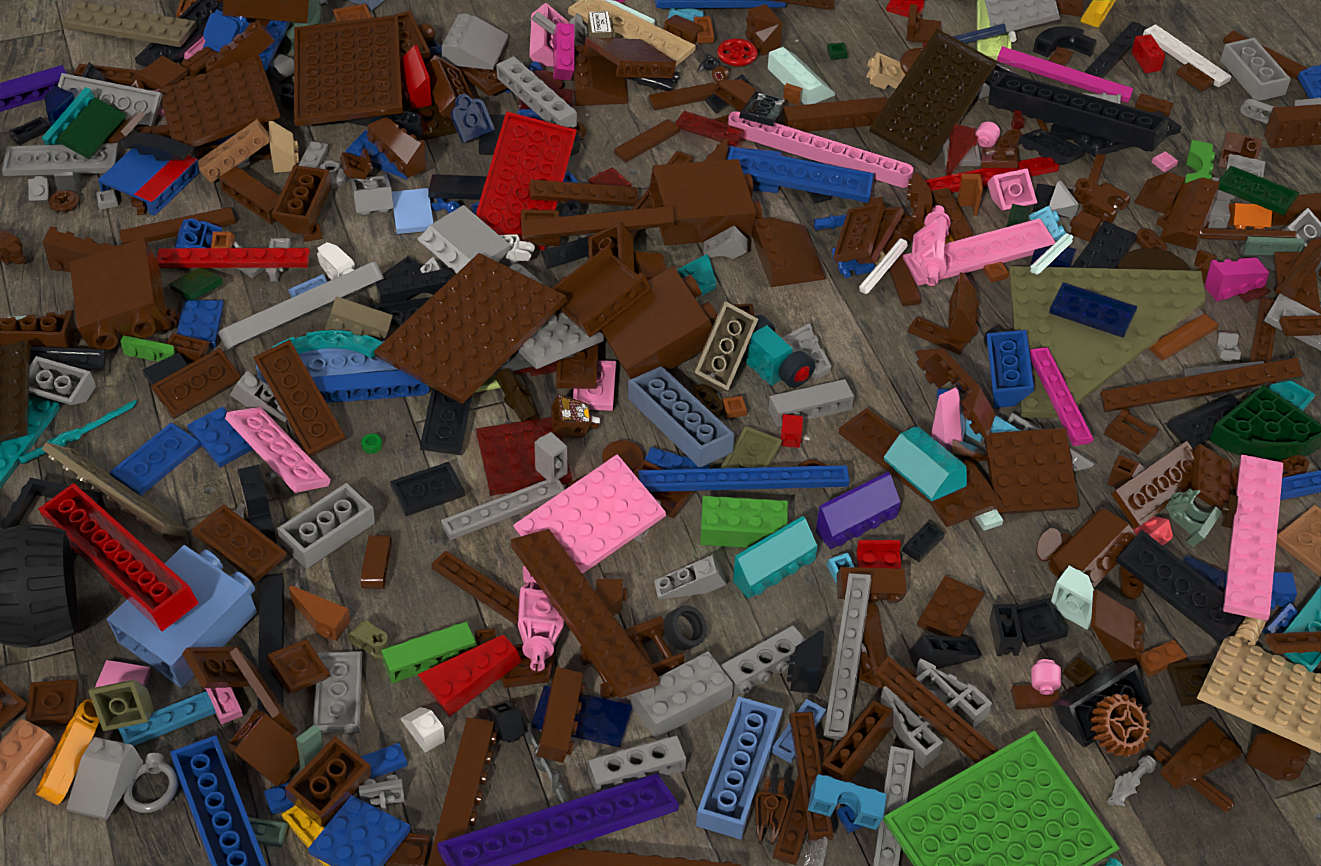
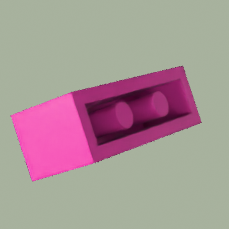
M557 23L553 32V79L571 80L574 72V24Z

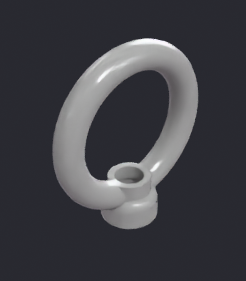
M159 753L147 754L145 763L141 765L123 794L124 802L130 809L139 813H151L162 809L174 798L178 790L179 779L175 769L165 763L166 758L164 755ZM146 772L151 774L163 772L169 779L166 793L152 803L136 801L132 795L135 781Z

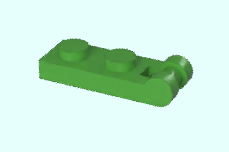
M125 335L121 339L124 355L159 362L175 354L174 347L169 344Z

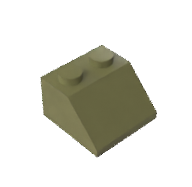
M135 679L88 690L103 731L146 723L155 709L148 689Z

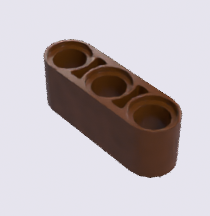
M369 534L361 573V588H385L392 547V537L390 535Z

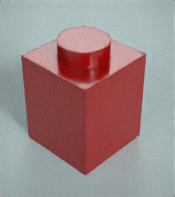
M783 414L780 437L783 440L782 446L800 448L803 416Z

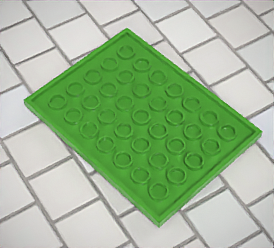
M1035 730L890 812L882 819L913 866H1094L1120 849Z

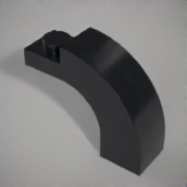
M1058 26L1049 28L1036 37L1033 52L1048 58L1057 47L1072 49L1091 57L1094 53L1096 40L1083 35L1084 30Z

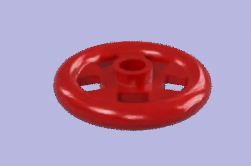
M733 38L725 40L718 46L717 55L725 64L740 67L754 62L758 51L750 41Z

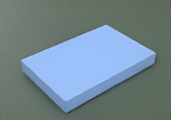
M428 188L392 192L397 234L423 232L433 224Z

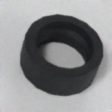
M681 606L674 609L664 619L663 629L665 637L676 649L689 650L701 644L706 637V621L702 613L692 606ZM679 616L685 617L690 622L693 630L691 640L681 635L677 624Z

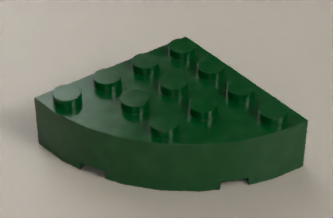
M1262 385L1215 424L1209 441L1239 456L1247 455L1271 461H1281L1296 455L1305 457L1320 449L1321 423Z

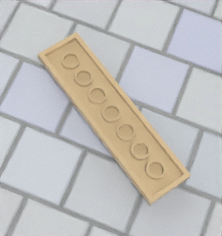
M578 0L568 8V14L575 16L578 13L586 23H588V12L609 11L610 18H613L612 29H615V38L642 39L675 60L676 66L695 51L694 44L605 0Z

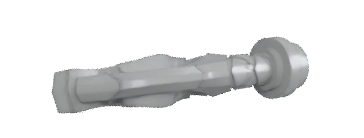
M1148 755L1141 757L1136 771L1133 773L1128 772L1123 777L1119 776L1115 780L1112 796L1108 798L1107 805L1112 807L1114 805L1125 806V798L1137 793L1135 788L1140 785V778L1145 773H1152L1155 770L1156 761Z

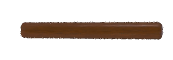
M1205 228L1201 238L1214 240H1247V237L1297 238V232Z

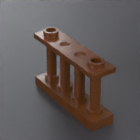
M661 616L624 630L658 677L684 664V654L680 653L673 656L662 638L664 636V620ZM654 640L665 660L653 664L642 644ZM580 646V660L583 666L592 663L603 681L600 684L601 699L616 697L615 691L584 648Z

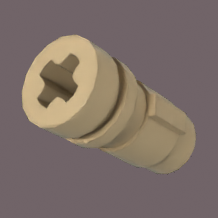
M1245 616L1242 625L1238 627L1234 637H1238L1250 647L1256 645L1266 621Z

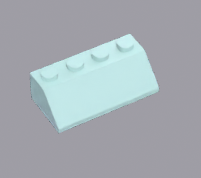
M784 47L769 52L768 70L784 85L788 83L803 88L801 102L804 105L815 104L835 96V92L795 54Z

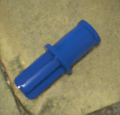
M830 215L826 218L814 219L815 230H821L826 228L835 229V227L843 226L846 215Z

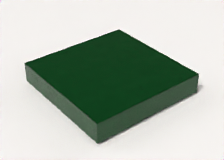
M198 268L169 283V286L174 292L193 301L221 286L223 280L204 268Z

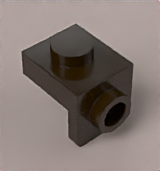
M1230 494L1228 501L1223 502L1221 507V514H1223L1222 526L1232 528L1239 496Z

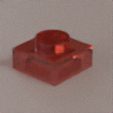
M1014 110L1011 129L1020 131V128L1024 127V118H1021V110Z

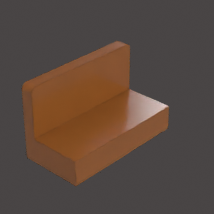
M962 174L957 197L958 206H972L973 216L978 215L983 188L980 174Z

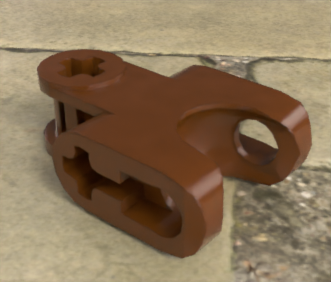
M1080 178L1076 181V190L1072 194L1075 200L1082 204L1084 212L1101 218L1102 223L1104 221L1112 223L1116 218L1115 208L1124 210L1130 203V196L1126 192L1108 183H1103L1099 186L1086 178Z

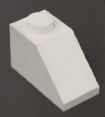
M420 707L401 718L403 724L425 753L445 742L444 726L431 710Z

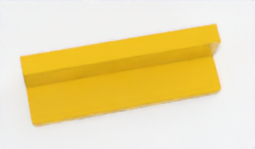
M1093 0L1080 22L1099 28L1116 0Z

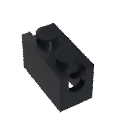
M1015 604L993 605L989 622L996 656L1008 655L1011 652L1013 656H1019L1023 638ZM1002 614L1007 615L1004 621H1001L1000 618Z

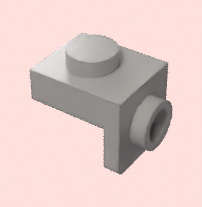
M36 176L34 179H28L30 203L48 202L51 182L47 178Z
M1218 333L1215 350L1222 360H1240L1241 351L1237 346L1239 337L1237 333Z

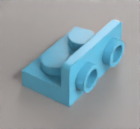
M1050 206L1029 215L1031 221L1041 219L1055 241L1059 240L1066 233L1063 225L1059 226L1058 224L1060 217L1057 211H1052Z

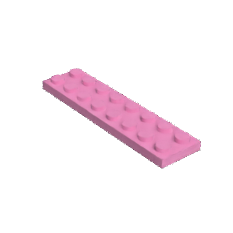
M1036 219L946 243L944 245L947 270L938 280L957 276L960 272L968 273L984 268V265L998 262L1005 263L1045 252L1056 242L1041 219ZM912 253L903 255V259L910 269L917 286L927 284L926 277L922 275L920 268L911 259Z

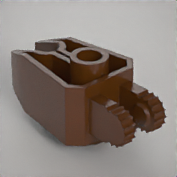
M0 229V260L6 265L11 262L17 265L24 264L26 258L23 255L21 240L14 234Z
M765 776L763 792L761 791L755 796V828L759 844H761L763 830L768 828L769 818V829L772 831V846L780 834L789 803L787 797L783 795L785 779L780 778L777 786L778 794L768 792L771 780L770 777Z

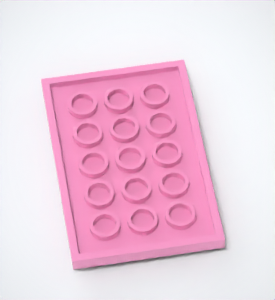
M617 454L515 523L513 527L520 537L549 529L583 574L667 515L665 510Z

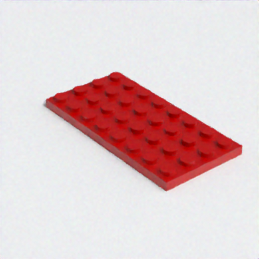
M506 111L476 216L498 235L517 234L520 241H522L521 209L555 210L558 202L531 200L529 182L530 180L563 182L577 130ZM545 246L534 247L539 250H545Z

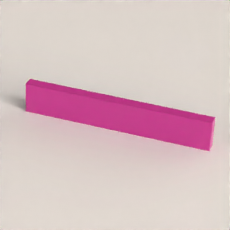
M1048 347L1030 349V360L1063 427L1066 428L1072 445L1092 443L1093 437Z

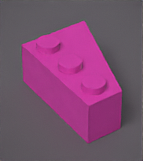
M1240 258L1238 261L1233 262L1230 259H1225L1224 262L1211 260L1204 287L1217 302L1266 286L1269 271L1258 258Z

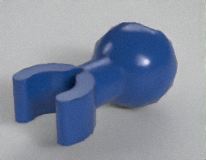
M436 198L437 203H431L434 211L444 209L448 213L460 207L458 202L450 201L447 203L443 202L442 198Z

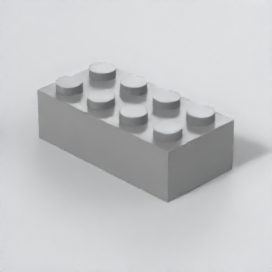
M1255 38L1225 44L1220 61L1254 100L1261 101L1286 94L1291 78Z
M345 483L278 527L280 544L302 566L308 569L375 524L373 507Z
M706 652L659 676L660 682L658 686L631 694V707L653 737L657 739L732 699L733 683L711 654Z

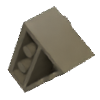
M336 296L325 330L352 331L356 335H368L379 341H384L393 315Z

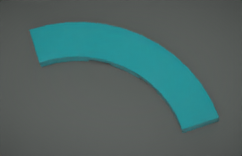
M323 330L306 333V336L298 338L291 337L273 347L291 340L298 354L318 349L338 348L355 351L372 358L375 356L374 350L383 342L368 335L353 334L352 331Z

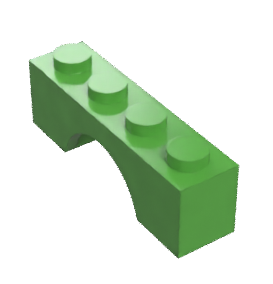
M1195 140L1191 141L1186 165L1192 167L1196 173L1186 174L1184 184L1201 177L1211 180L1214 165L1211 162H1213L1215 152L1212 151L1213 144Z

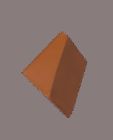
M213 232L211 248H231L235 235L232 232Z

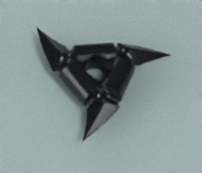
M705 52L706 58L699 65L698 72L704 68L706 70H713L720 66V63L715 57Z

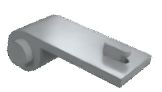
M275 53L268 68H270L271 74L276 81L281 82L294 74V59Z

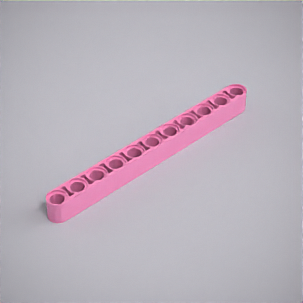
M737 111L729 114L728 132L731 135H740L744 139L827 165L874 173L873 179L902 188L908 187L909 179H912L913 167L907 163L777 123L772 127L739 118L740 112Z

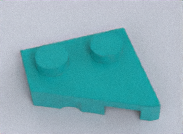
M707 254L678 269V274L682 279L690 274L693 276L702 295L716 289L715 276Z

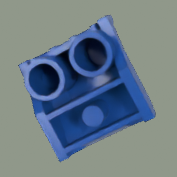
M193 218L184 219L174 248H211L213 232H221L222 228L205 221L199 222Z

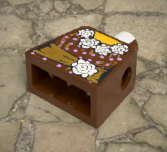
M558 394L551 406L554 435L582 438L589 428L597 429L599 427L600 418L590 416L587 403Z

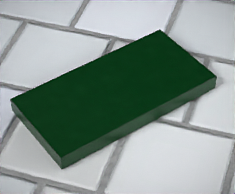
M95 97L60 134L57 142L90 160L126 120L127 114Z
M1230 166L1218 180L1220 182L1219 190L1281 215L1286 214L1300 193L1234 166Z

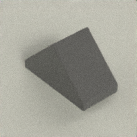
M54 172L58 191L71 190L78 195L81 174L76 172Z

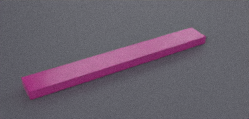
M1003 46L997 57L998 62L1098 94L1105 92L1108 95L1121 94L1122 102L1128 103L1133 91L1131 87Z

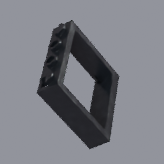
M30 477L26 485L22 487L18 499L13 502L9 514L3 519L1 527L7 529L18 526L36 495L53 498L69 486ZM81 489L101 508H105L101 493ZM71 548L74 563L78 553Z

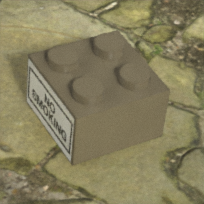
M609 11L588 12V37L615 38V29H612L613 18H610Z

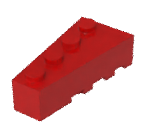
M503 634L417 675L424 688L447 716L450 717L522 661L517 649Z

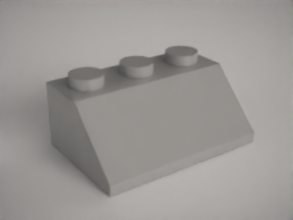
M37 356L30 365L29 393L75 405L87 402L96 387L90 371Z

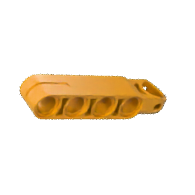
M91 699L84 700L77 707L35 793L56 806L64 799L78 770L81 757L88 748L99 723V718Z

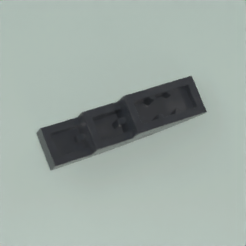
M130 132L120 142L123 149H137L140 155H153L156 161H183L193 151L192 146L167 137L148 133Z

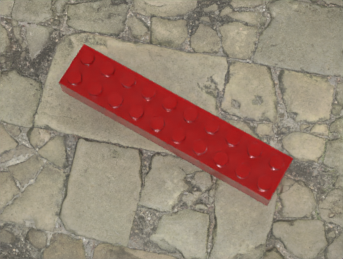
M71 484L38 508L47 525L66 530L70 547L161 632L199 604L186 582L76 484Z

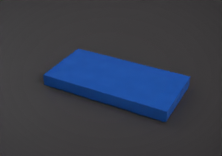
M171 422L112 469L110 475L142 496L199 449L201 442Z

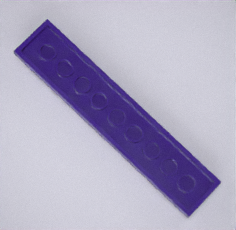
M658 773L439 842L438 851L446 866H511L676 812L679 809V803Z

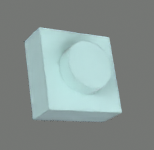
M996 509L975 517L983 531L1000 526L1003 523V519Z

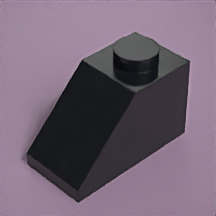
M508 700L486 708L491 721H494L498 737L502 741L512 743L518 741L520 736L526 734L519 708Z

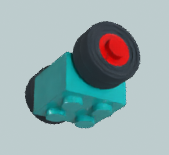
M763 315L754 316L758 318V321L746 347L747 365L754 369L771 386L781 380L791 388L803 385L814 372V360L803 351L792 353L793 348L775 333V326Z

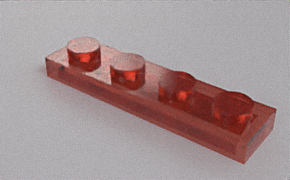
M683 111L675 122L679 129L719 142L727 139V144L737 147L745 135L743 129L687 111Z

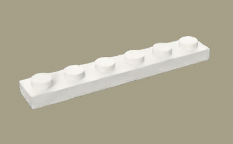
M1156 24L1144 30L1143 35L1151 34L1160 48L1184 65L1189 62L1215 79L1213 85L1219 88L1230 82L1231 75Z

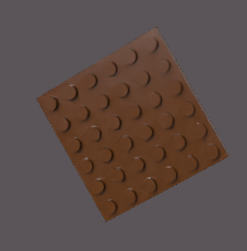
M259 55L248 57L240 62L231 63L223 68H216L209 73L199 74L194 78L182 80L177 84L165 86L158 90L163 95L161 102L171 139L192 146V148L240 132L255 120L262 124L281 117Z

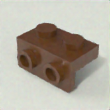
M362 149L360 157L342 152L340 156L346 176L353 179L360 178L366 180L367 175L371 173L373 168L367 149Z

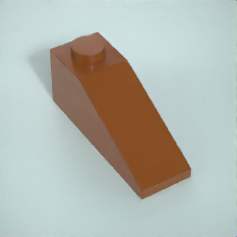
M291 585L289 587L291 602L314 630L323 638L337 641L351 622L349 609Z

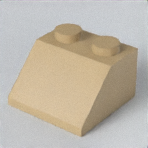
M269 121L270 150L274 173L290 172L293 166L299 163L298 152H296L298 151L297 140L294 141L293 133L277 123Z

